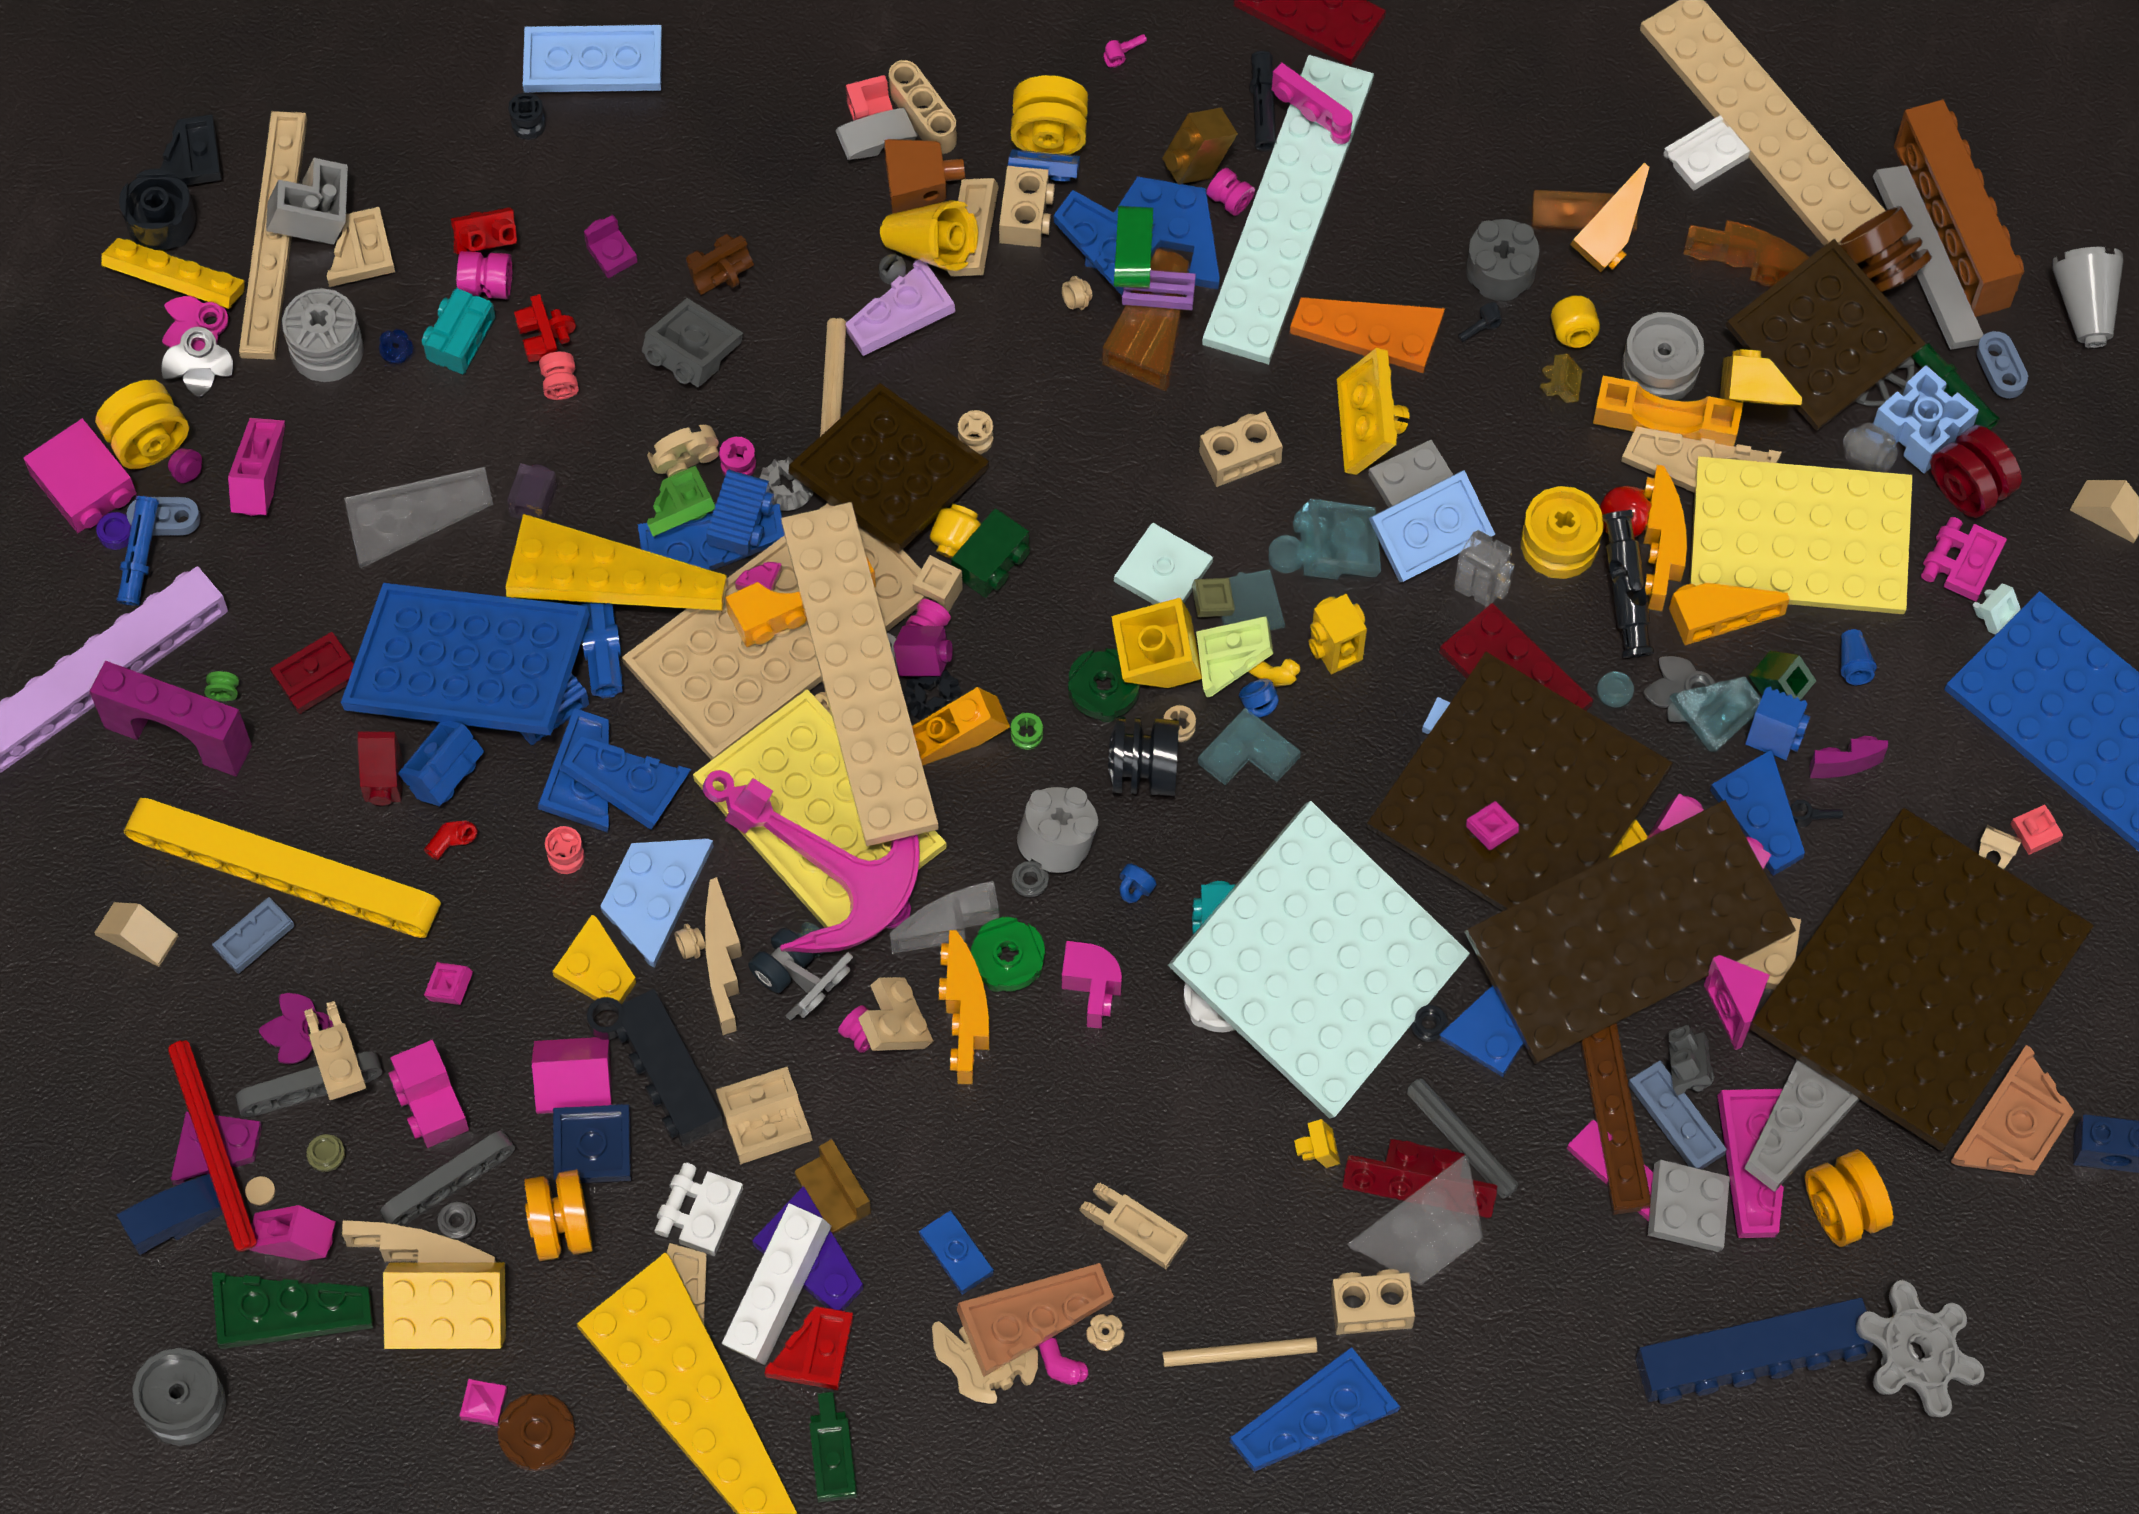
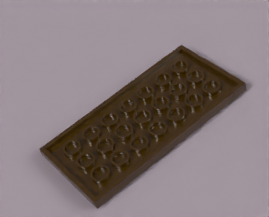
M1724 800L1468 928L1465 934L1534 1064H1537L1709 976L1708 971L1713 957L1721 955L1738 962L1793 934L1796 929L1728 803Z

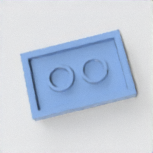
M1465 470L1368 518L1399 583L1495 535Z

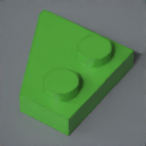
M696 465L662 481L659 489L660 495L656 498L653 505L656 512L655 518L648 519L647 525L652 536H656L690 520L701 519L708 512L715 509L712 497Z

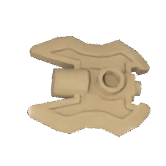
M937 1321L933 1324L932 1334L936 1356L939 1361L952 1369L958 1380L960 1394L977 1402L995 1404L997 1396L995 1391L991 1390L992 1388L1009 1389L1012 1387L1016 1375L1021 1376V1382L1024 1385H1030L1033 1382L1038 1369V1350L1035 1348L983 1377L964 1327L959 1331L964 1341L962 1342L941 1322Z

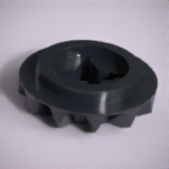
M947 669L942 672L941 676H913L910 680L907 679L903 693L907 710L919 720L925 719L962 696L958 679L951 676ZM939 685L938 690L941 697L934 696L926 703V692L924 690H932L934 686Z

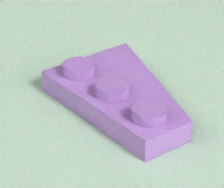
M920 260L914 262V268L907 275L896 278L891 283L890 290L881 298H874L845 324L847 334L862 356L956 312L954 302L927 263Z

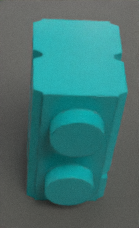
M456 288L450 299L445 297L440 303L438 309L439 318L434 327L428 326L422 337V345L429 362L442 367L446 366L448 369L463 375L496 316L491 301L479 296H473L469 292Z

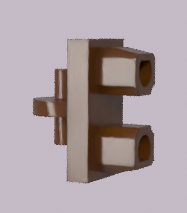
M726 234L716 240L714 244L715 250L706 255L703 252L695 251L686 257L695 289L700 295L725 281L731 288L738 286L739 279L737 275L754 266L747 249V242L742 235L732 238Z

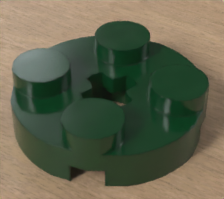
M1106 648V651L1094 653V650L1085 652L1075 660L1070 668L1068 680L1069 698L1080 712L1089 717L1099 719L1102 722L1114 721L1116 717L1127 713L1139 697L1140 684L1127 683L1123 680L1118 650ZM1106 678L1111 679V689H1098V684L1095 682L1097 679L1102 681L1106 680Z

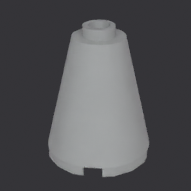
M2087 247L2064 252L2065 259L2058 261L2057 256L2054 257L2052 269L2077 341L2085 343L2087 348L2105 346L2107 344L2106 341L2113 338L2123 267V253L2119 249L2114 248V254H2106L2105 247Z

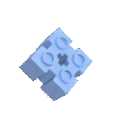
M1926 365L1906 383L1903 395L1897 391L1878 408L1872 429L1892 447L1897 442L1905 446L1906 449L1903 456L1924 474L1931 468L1930 461L1932 455L1945 445L1952 442L1955 443L1957 436L1974 425L1979 412L1975 406L1958 392L1953 397H1950L1944 391L1947 383Z

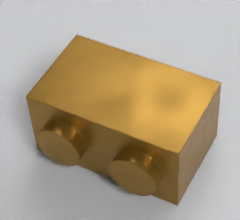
M1221 107L1189 113L1162 159L1178 185L1212 178L1238 133Z

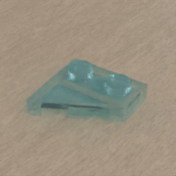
M1738 677L1676 692L1669 696L1709 751H1717L1754 717L1761 701L1760 696L1746 677Z

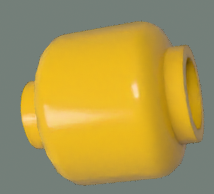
M1583 296L1565 297L1552 309V324L1556 338L1561 344L1568 347L1581 348L1590 344L1598 335L1600 323L1595 306L1589 298Z
M952 504L951 508L941 509L930 533L931 541L938 546L936 552L951 559L981 525L977 520L978 514L956 504Z

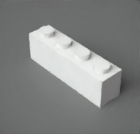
M788 1204L722 1342L723 1345L766 1365L831 1228L828 1222L799 1207Z

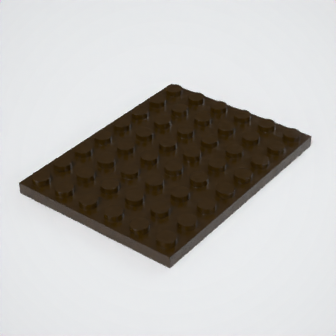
M1903 808L1752 1021L1749 1029L1943 1152L2090 934L2094 925Z

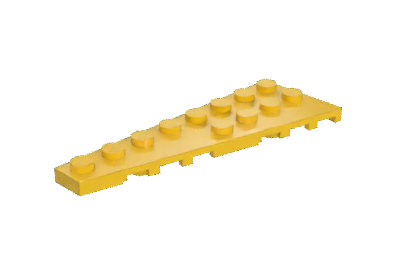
M665 1252L577 1323V1328L623 1382L628 1385L634 1395L736 1514H797L671 1258Z

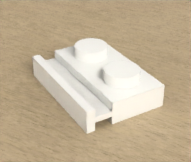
M1721 115L1669 145L1664 151L1666 159L1669 158L1673 162V167L1693 191L1748 159L1750 154L1748 147L1732 128L1724 124Z

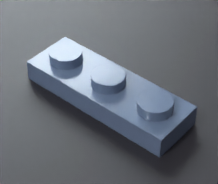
M1658 1061L1629 1080L1628 1085L1689 1167L1702 1170L1726 1154V1147L1687 1095L1683 1093L1677 1096L1673 1089L1672 1076L1661 1061Z

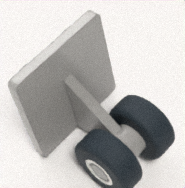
M781 928L771 938V944L775 951L771 955L764 951L757 952L749 961L748 966L753 975L765 987L775 993H781L790 984L791 978L806 992L785 1015L791 1021L797 1014L804 1018L826 997L821 990L824 988L829 992L850 972L851 969L846 964L853 956L847 952L821 978H818L804 969L813 960V953L781 951V945L800 938L792 930Z

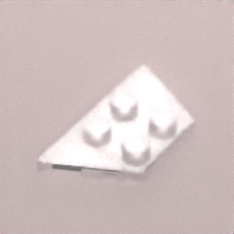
M1466 1156L1461 1157L1349 1242L1348 1246L1350 1249L1356 1252L1359 1251L1389 1269L1399 1270L1400 1273H1409L1411 1280L1422 1285L1481 1241L1484 1237L1468 1158Z

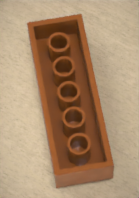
M1943 99L1905 110L1894 148L1902 166H1908L1974 315L1978 317L2011 306L2015 293L2018 290L2021 276L2024 274V266L2021 257L2013 252L2007 227L2001 226L1997 217V206L1991 196L1988 197L1985 191L1981 170L1973 165L1969 144L1965 139L1962 140L1957 130V118L1953 111L1948 110Z

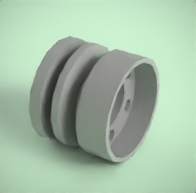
M319 288L307 290L296 296L289 303L282 318V325L291 360L299 373L310 380L320 382L340 380L351 374L361 362L364 347L355 308L348 298L335 290Z

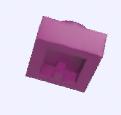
M614 215L594 221L584 231L586 247L607 278L638 262L636 253L619 231L618 221Z

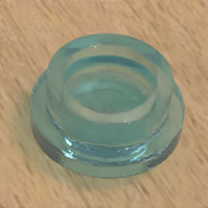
M1615 671L1604 675L1600 679L1597 693L1600 700L1606 705L1621 707L1632 699L1634 685L1626 674Z

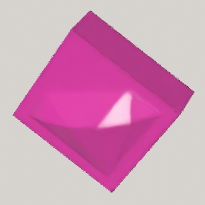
M1496 801L1469 817L1466 823V827L1489 850H1492L1519 831V824Z
M437 962L424 996L433 1002L460 1005L473 971L464 965Z
M468 1379L460 1412L461 1420L498 1426L505 1403L507 1387L505 1385Z

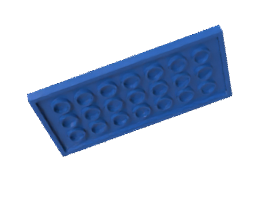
M2039 591L1946 684L1944 690L2139 851V672Z

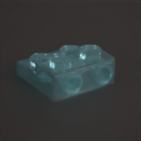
M1310 499L1295 514L1293 522L1294 531L1301 534V543L1297 548L1296 560L1298 564L1303 565L1304 575L1338 579L1342 573L1376 577L1381 572L1379 542L1368 519L1376 514L1375 507Z

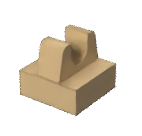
M1987 825L1981 838L1979 855L1986 858L1988 852L1997 851L2001 856L1998 866L2004 869L2012 857L2016 855L2022 839Z

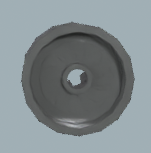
M175 1348L157 1353L149 1358L139 1369L132 1387L136 1409L151 1434L164 1443L177 1446L198 1443L210 1436L222 1422L226 1409L225 1389L210 1362L196 1351Z

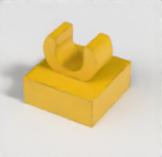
M1322 1119L1308 1123L1310 1137H1303L1294 1141L1297 1155H1302L1304 1161L1316 1159L1325 1168L1339 1165L1340 1160L1333 1129Z

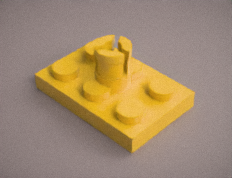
M1375 348L1337 378L1345 473L1359 474L1396 446L1397 434L1403 433L1408 426V423L1398 421L1399 417L1409 419V410L1405 406L1394 405L1388 351Z

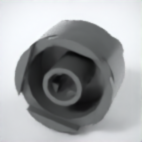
M1508 219L1486 220L1479 225L1470 241L1466 275L1471 285L1473 283L1479 289L1481 295L1496 301H1508L1519 297L1521 292L1526 289L1528 290L1532 286L1539 258V244L1532 227L1528 224Z

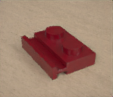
M330 632L270 668V671L285 695L296 708L298 714H301L346 687L354 663L334 633Z

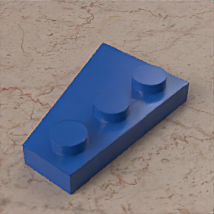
M1072 190L1054 214V223L1114 287L1118 215ZM1153 234L1151 258L1161 246V239ZM1114 287L1123 296L1124 287Z

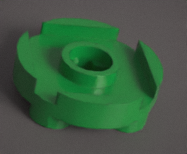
M1001 917L987 922L978 931L970 951L978 967L982 982L986 984L988 989L994 992L1016 991L1027 987L1040 977L1045 960V946L1040 933L1035 927L1018 922L1017 918ZM1003 947H1008L1010 951L1018 952L1014 956L1013 961L1007 962L998 957L1002 955Z

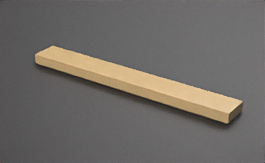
M271 111L239 348L241 358L276 360L292 236L266 231L267 202L278 179L299 184L307 126L306 113Z

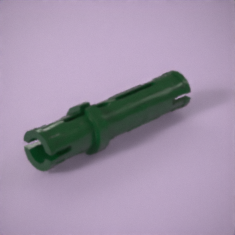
M1930 343L1926 344L1922 350L1912 357L1922 368L1926 365L1947 383L1944 391L1950 397H1953L1958 392L1979 410L1974 422L1975 425L1991 430L1998 424L2000 418L1956 373L1957 368L1943 360Z

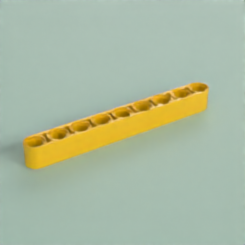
M148 798L138 799L124 829V834L128 838L142 845L418 938L427 937L441 905V902L435 896L419 889Z

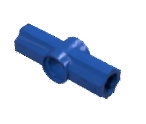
M580 602L581 606L588 607L590 613L582 642L585 661H588L592 696H599L601 698L615 697L616 694L623 692V682L619 657L622 656L618 624H615L613 604Z

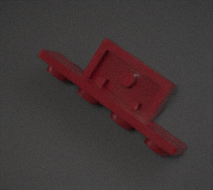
M1390 1139L1386 1162L1349 1155L1343 1180V1188L1486 1218L1492 1217L1498 1189L1495 1184L1461 1177L1464 1153Z

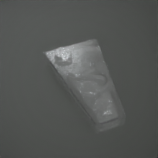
M485 467L344 498L360 569L493 505Z

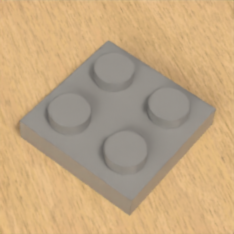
M1432 440L1369 468V477L1388 508L1453 475Z
M1664 1160L1656 1162L1653 1171L1648 1236L1715 1252L1722 1250L1725 1241L1730 1176Z

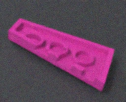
M1783 1089L1721 1090L1718 1094L1738 1238H1771L1779 1233L1784 1187L1781 1185L1774 1192L1744 1168Z

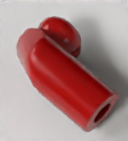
M469 821L444 823L424 848V851L431 858L439 860L448 847L466 845L474 841L478 833L477 827Z

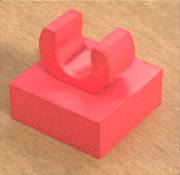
M2046 805L2013 818L2010 824L2018 838L2022 839L2021 843L2028 855L2061 841L2063 837L2061 830L2056 824V820Z

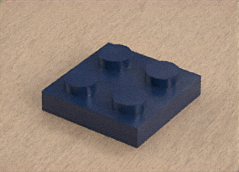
M629 1104L553 1108L555 1184L559 1172L578 1169L581 1183L631 1181Z

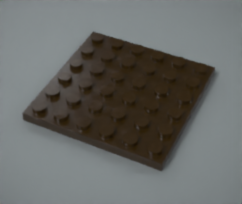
M1485 652L1367 823V828L1504 911L1613 856L1671 770L1673 762L1495 656ZM1496 801L1519 824V831L1492 850H1489L1466 827V823L1469 817Z

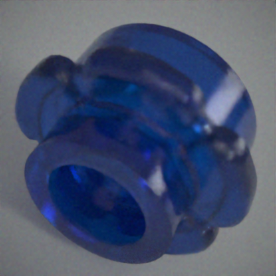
M402 330L385 331L379 339L381 342L379 345L380 354L388 362H403L406 360V356L411 355L413 351L412 341L408 340V334ZM393 343H397L399 348H394Z

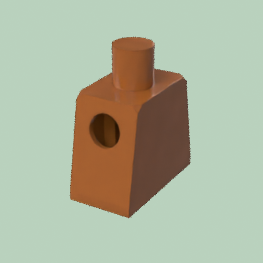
M884 140L892 214L943 202L946 200V181L965 179L963 159L943 161L941 144L937 141Z

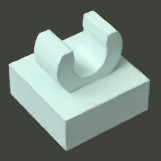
M2003 583L1995 591L1986 590L1984 592L1986 600L1983 604L1978 602L1973 604L1977 617L1984 619L1988 632L1995 635L2021 610L2013 587Z

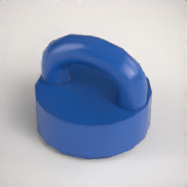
M1265 678L1253 681L1243 687L1239 693V697L1248 714L1255 718L1269 715L1278 705L1277 691L1270 679ZM1267 704V705L1264 706L1263 708L1256 709L1257 707H1260V706H1263V705Z
M1127 864L1119 875L1122 880L1120 894L1127 903L1137 902L1142 895L1149 896L1157 885L1155 879L1148 872L1134 864ZM1129 887L1134 889L1132 894L1129 893Z

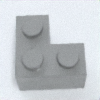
M313 158L303 179V184L278 179L267 202L266 231L334 245L346 222L348 165Z

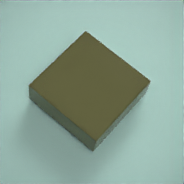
M1229 578L1194 579L1192 590L1197 617L1233 615L1235 607Z

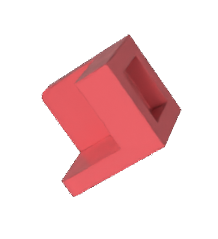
M885 75L846 85L847 104L853 121L876 113L893 110L888 96V82Z

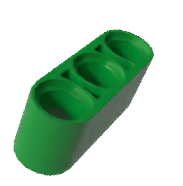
M1118 206L1114 287L1150 288L1153 207Z

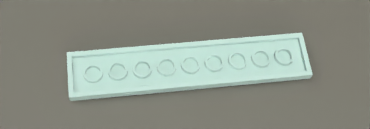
M1308 55L1301 76L1352 113L1351 138L1345 144L1333 142L1330 137V131L1316 121L1312 122L1306 119L1301 111L1290 103L1277 138V144L1275 143L1202 345L1268 365L1374 77V73Z

